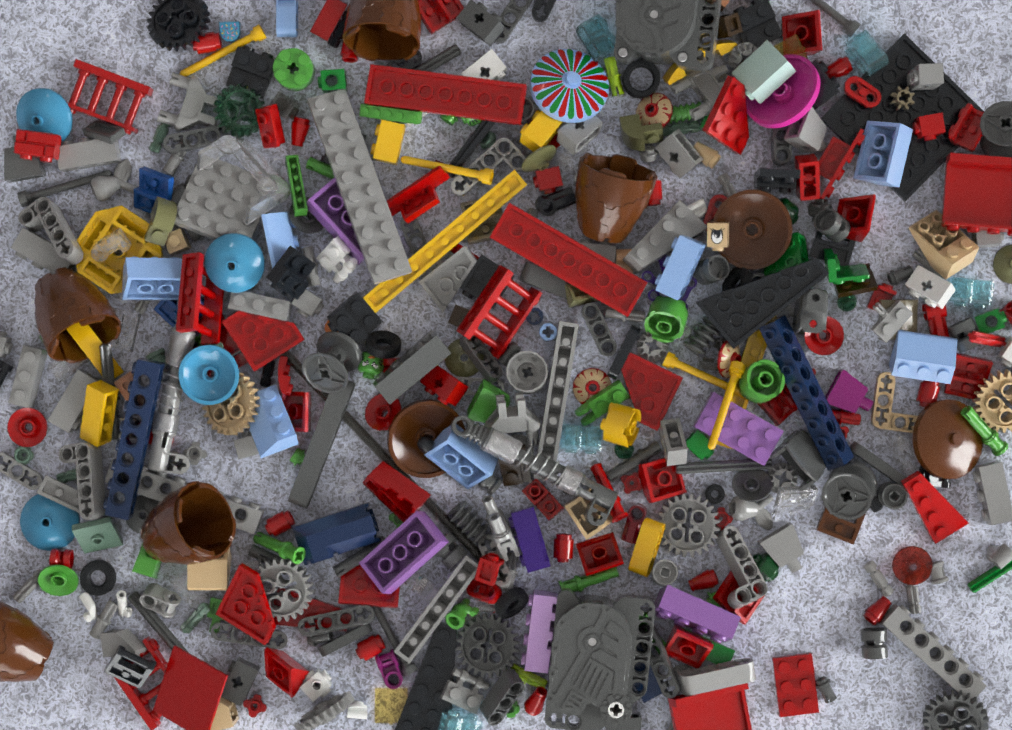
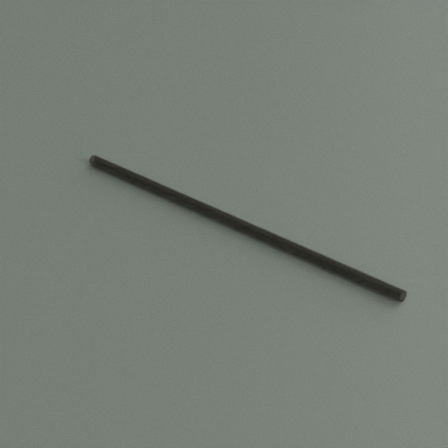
M289 350L281 356L288 357V364L307 382L302 372V363ZM307 382V384L326 402L329 393L321 392L318 389L314 388L309 382ZM346 410L342 420L381 461H384L417 484L396 465L384 448ZM429 497L424 504L425 507L479 562L480 557L483 556L479 547L476 544L473 545V541L467 539V535L465 533L462 534V530L459 527H455V522H450L451 518L446 516L447 514ZM499 570L498 573L500 574V577H501L500 580L502 581V580H503V573H502L501 570Z

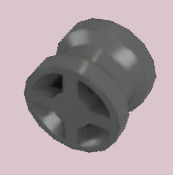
M493 473L492 476L481 481L478 485L481 488H485L489 495H492L500 487L503 480L499 477L496 478Z

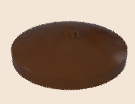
M750 189L731 195L719 206L713 222H729V246L724 247V251L718 252L729 263L739 268L744 267L752 270L765 268L782 257L791 242L793 226L789 211L776 196L766 191Z
M431 399L418 400L402 408L393 418L387 434L388 450L396 465L405 473L418 478H432L446 473L418 449L417 442L421 437H429L434 441L444 429L451 425L452 420L459 416L456 411L449 405L446 406L440 401ZM459 420L456 424L465 430L463 421Z
M948 399L932 402L921 411L913 428L912 441L917 460L929 474L941 479H956L968 474L977 464L982 452L983 442L981 435L961 415V410L964 407L968 408V406L957 400Z

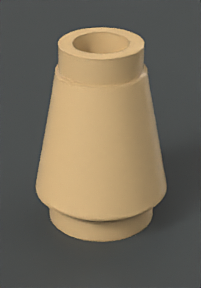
M699 141L693 146L703 158L701 162L706 167L709 166L712 169L719 162L721 156L718 154V151Z

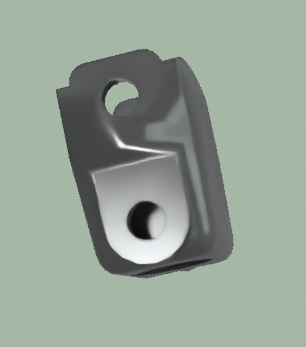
M809 289L795 301L792 324L794 332L797 334H804V332L821 333L823 330H826L828 293L826 290ZM815 320L817 323L816 327H810L809 322Z
M796 430L791 433L770 455L771 458H775L781 454L800 476L803 482L798 488L799 491L805 490L818 481L826 468L813 439L804 430Z

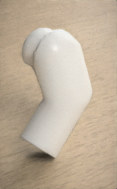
M123 590L118 591L116 594L118 613L121 617L129 618L132 615L133 609L127 607V594Z
M84 592L79 596L88 612L83 614V617L87 622H91L97 617L96 605L89 593Z

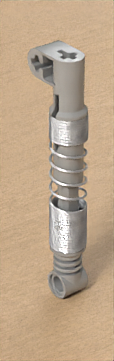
M176 324L171 329L165 363L170 365V369L163 371V373L168 375V379L161 381L163 388L159 390L161 394L160 400L157 401L159 408L155 411L152 423L153 439L147 469L183 474L190 467L189 459L179 452L171 451V446L179 425L180 416L178 412H181L179 405L180 402H183L181 395L184 391L179 382V367L183 358L193 349L196 333L195 331L180 333L176 331ZM170 455V459L174 462H178L179 460L181 461V464H178L177 466L172 463H169V468H167Z

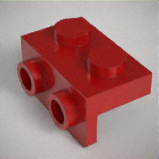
M967 103L966 107L960 110L957 123L953 124L948 132L951 144L973 153L983 136L980 121L984 112L973 108L972 104Z

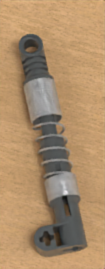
M457 416L452 420L451 430L453 433L464 439L468 437V441L473 440L474 444L478 442L477 445L481 450L494 457L496 456V458L510 465L514 462L515 467L524 463V472L529 470L533 476L538 475L542 477V481H550L552 486L556 485L558 489L564 490L567 494L569 493L572 496L578 495L590 501L584 513L585 519L589 524L600 526L607 520L617 499V492L587 478L585 473L576 470V468L574 469L569 465L565 467L559 464V460L555 462L550 459V456L547 458L541 455V451L535 456L530 454L531 446L527 452L522 450V442L493 427H485L484 429L483 425L479 426V423L474 424L475 421L466 416ZM459 420H464L467 424L466 429L462 432L456 428V423ZM579 484H582V485H584V486L590 488L591 491L589 492V491H587V490H585V489L579 487ZM594 503L605 508V512L603 513L593 508ZM598 511L597 514L600 515L599 519H594V517L591 516L592 512L596 513Z

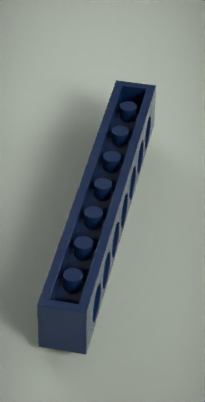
M786 315L767 322L759 330L775 363L785 376V383L827 470L844 466L854 458V455Z
M139 358L137 362L133 363V381H130L128 385L130 396L129 400H126L123 410L126 412L125 419L121 421L119 429L122 432L121 439H118L115 448L118 451L117 458H114L111 470L114 471L113 477L109 479L107 489L110 490L109 496L105 498L103 509H106V516L129 520L133 517L162 381L164 362ZM142 375H146L149 378L148 385L142 383ZM139 394L145 398L144 405L137 401ZM134 414L141 417L140 424L134 422ZM130 433L137 437L136 443H132L129 440ZM126 453H129V454L132 455V457H133L132 463L126 461V459H125V454H126ZM122 472L129 476L128 482L122 480ZM117 492L124 494V501L117 498Z

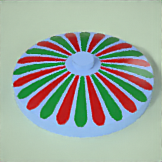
M559 49L547 53L536 63L530 77V92L536 105L549 117L561 122L579 123L593 118L601 111L608 97L609 82L602 66L588 54L573 49Z

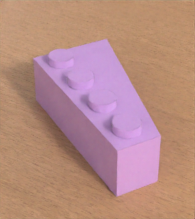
M533 590V594H529L528 606H531V614H527L525 625L529 626L528 634L524 633L523 645H526L527 649L526 653H522L521 665H525L524 671L548 674L554 629L553 622L555 621L556 614L555 605L557 604L558 597L557 592Z

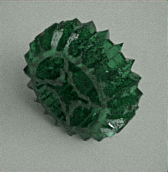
M241 83L236 86L231 84L228 86V89H222V93L216 96L218 100L214 101L216 108L213 109V112L218 114L214 120L221 121L219 127H226L224 133H228L231 130V136H236L238 133L239 138H242L244 135L249 137L252 133L258 132L259 125L255 109L265 104V101L259 100L261 94L255 95V89L249 91L248 85L242 88ZM237 96L243 98V100L240 102L236 99L232 100L230 97ZM238 120H242V121H244V122L247 121V122L250 123V124H249V125H240V124H238V123H236V122H237Z

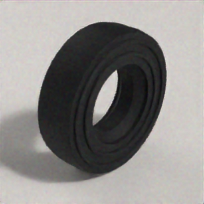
M735 267L725 278L722 292L734 288L739 279V285L753 281L752 272L744 267Z
M374 331L366 339V350L376 358H394L400 353L401 339L398 335L389 331ZM377 343H387L391 346H380Z
M94 560L87 563L80 573L82 588L94 596L108 593L116 583L115 569L104 560ZM95 570H100L105 574L106 579L102 585H95L91 581V574Z
M521 587L508 590L497 600L494 607L496 613L502 619L515 616L528 603V594Z

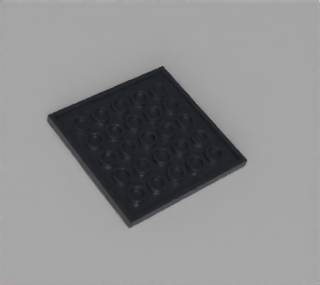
M905 33L861 77L880 91V103L873 108H866L845 93L821 117L824 124L843 142L851 146L860 129L865 131L867 121L901 123L913 129L912 125L917 117L943 113L946 132L936 135V139L924 141V138L917 139V134L912 133L900 187H890L904 202L946 161V156L949 153H954L957 150L958 146L951 144L948 132L951 126L957 123L960 110L963 107L965 108L967 103L973 105V108L984 112L945 73L944 84L936 89L910 91V85L907 84V74L918 64H932L934 62ZM855 84L851 87L853 91L856 90ZM898 86L902 90L908 86V91L915 93L912 96V100L915 103L913 105L908 104L909 109L906 111L903 107L896 111V106L894 104L890 105V102L893 101V97L890 94L892 92L897 93L896 88ZM867 95V100L869 102H872L873 97L871 95ZM900 96V97H899V100H900V101H901V100L904 101V100H906V98H905V96H904V97H901V96ZM856 144L853 152L859 156L861 145L858 146Z

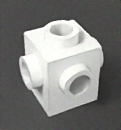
M318 668L314 671L312 669L300 688L314 702L318 697L321 696L323 698L331 691L332 682L330 680L332 678L325 670L321 671Z

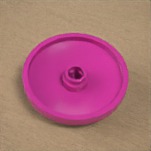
M795 54L783 55L796 72L761 104L756 99L751 101L746 95L747 114L755 123L765 128H781L798 121L811 109L819 94L820 76L815 66L807 58Z

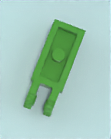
M617 380L586 400L584 404L575 410V414L580 417L589 412L591 408L592 412L581 419L582 425L586 426L594 422L596 417L599 418L608 412L611 402L620 404L630 398L621 381Z

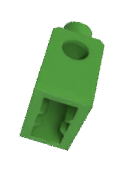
M483 379L467 408V417L471 420L485 423L496 409V395L504 394L506 407H509L510 396Z
M142 544L132 571L157 579L162 562L150 557Z

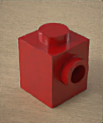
M943 113L919 116L914 119L912 125L914 134H917V139L924 138V141L934 140L936 135L946 132Z
M559 166L535 171L536 176L532 177L535 189L539 188V192H544L545 195L554 193L557 188L563 187Z

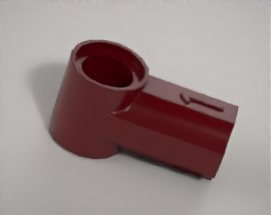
M634 504L629 509L621 540L636 544L642 523L647 516V508L643 504ZM633 509H640L642 517L636 518L633 515Z

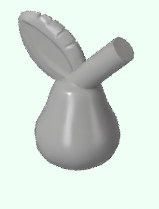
M128 159L118 163L114 170V176H96L91 180L90 186L97 200L106 201L110 199L120 188L134 193V189L137 186L126 182L132 173L131 163Z
M769 494L766 498L756 503L748 502L735 496L730 502V515L736 521H744L755 517L760 527L770 530L773 526L772 516L764 507L774 498Z

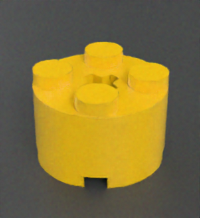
M611 402L608 407L607 417L603 418L600 424V429L603 430V440L624 447L632 446L639 432V428L636 425L637 421L641 422V411Z

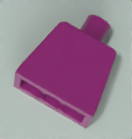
M839 369L825 395L830 406L851 413H856L859 407L868 412L874 402L865 397L868 388L843 369Z

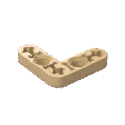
M890 372L880 373L876 378L871 413L872 425L880 429L913 433L914 426H910V430H908L910 422H916L918 416L891 412L896 382L895 377ZM885 375H888L887 378L891 379V382L886 384V389H890V393L885 391L879 392V388L884 389V383L881 382V378H885ZM882 394L888 397V403L884 406L878 403V397ZM877 408L887 409V412H882V418H885V422H881V425L876 421V417H880L881 412L876 411ZM897 417H903L905 420L902 428H897L895 425Z

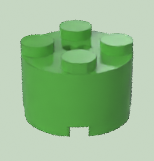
M289 48L282 50L275 58L273 73L281 86L289 91L297 92L305 89L313 82L315 67L310 57L304 51ZM296 66L298 71H294V74H292L290 69Z
M657 296L648 310L644 323L645 330L649 331L652 334L651 337L659 342L670 343L674 339L680 338L683 335L688 319L686 303L683 300H675L671 297Z
M766 359L759 360L748 366L744 374L739 378L740 394L753 403H765L782 392L785 385V376L779 369V366L775 362Z

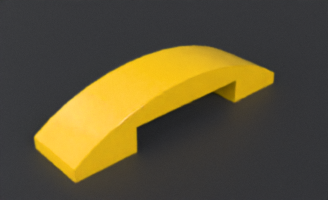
M717 40L715 53L723 56L738 44L732 40ZM673 63L664 74L663 80L668 85H671L687 75L683 69H680L676 63Z
M78 322L67 328L66 330L102 376L99 346L103 344L89 325L81 326ZM113 358L114 378H116L124 371Z

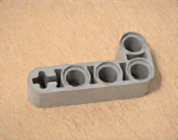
M501 138L467 168L479 171L485 168L494 170L504 161L512 171L515 169L516 172L523 171L522 168L514 167L512 160L520 158L524 161L526 158L510 139ZM507 143L510 146V150L503 153L499 150V145ZM487 156H492L495 159V163L488 166L484 163V159ZM458 175L451 182V190L453 194L461 197L466 195L481 181L478 178L472 179L466 176L472 184L469 185L467 182L463 186V191H456V183L462 184L465 181L463 175Z
M40 197L20 212L18 216L19 222L33 232L44 228L57 254L72 265L82 261L83 251L57 204L47 197Z
M84 442L62 446L58 455L60 461L76 464L80 516L85 520L104 518L106 509H103L105 487L101 447Z
M727 526L717 533L719 537L716 539V542L740 586L728 595V604L733 609H739L766 595L768 587L738 529L734 526ZM735 551L739 554V558L736 557ZM744 569L748 571L749 576L744 573ZM753 587L757 589L758 594L754 592ZM737 594L740 595L742 602L738 600Z
M741 658L696 669L689 665L674 667L681 685V693L686 696L753 682L756 679L752 658Z

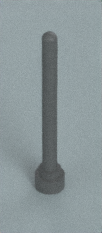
M810 0L844 27L845 33L850 37L861 25L856 20L846 19L823 0Z
M110 170L102 171L32 193L31 191L27 192L24 190L17 193L18 199L22 207H27L40 197L50 196L90 184L94 177L112 176V172Z
M371 606L395 650L400 643L380 607ZM398 656L402 664L400 666L404 677L418 670L415 663L411 662L409 664Z

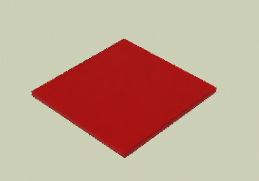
M174 645L153 711L185 730H210L228 675Z

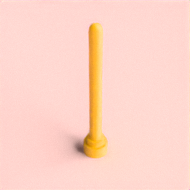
M261 25L254 26L250 34L181 70L180 75L187 77L234 52L238 47L241 48L252 41H263L267 37Z
M409 156L401 157V162L404 164L428 169L441 166L448 173L478 178L479 181H482V184L491 185L494 177V170L489 168L478 171Z
M668 351L662 366L673 369L676 367L726 390L728 382L678 360V357L675 356L676 354ZM736 386L733 394L746 399L740 394V388Z
M732 361L730 364V379L707 445L710 450L716 447L738 378H741L746 370V365L741 362Z

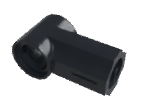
M569 186L547 196L541 195L536 199L535 207L543 215L551 216L556 211L575 204V194ZM546 201H549V207L546 210H543V204Z

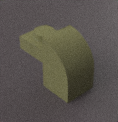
M639 114L619 117L622 140L630 149L645 151V144L663 141L662 123L642 126Z
M157 196L150 213L151 221L144 237L145 241L164 247L169 232H172L177 214L176 202Z

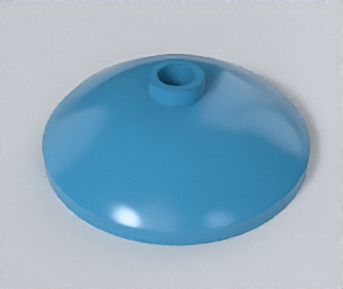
M36 88L25 93L19 100L16 119L21 130L58 134L62 138L61 142L67 139L72 129V113L61 95L47 88Z
M228 233L218 237L210 244L205 254L204 262L208 277L218 288L227 292L240 293L251 289L259 282L264 273L265 260L261 248L253 239L243 234ZM230 262L234 263V269L229 267Z
M203 345L196 347L183 358L180 364L179 382L181 388L190 399L204 405L219 404L228 399L238 386V364L227 350L219 346ZM209 370L214 371V377L208 375Z
M40 494L35 495L25 504L20 516V526L26 540L34 547L46 551L61 549L67 546L75 538L72 532V525L80 523L78 512ZM44 519L49 520L48 526L44 525Z

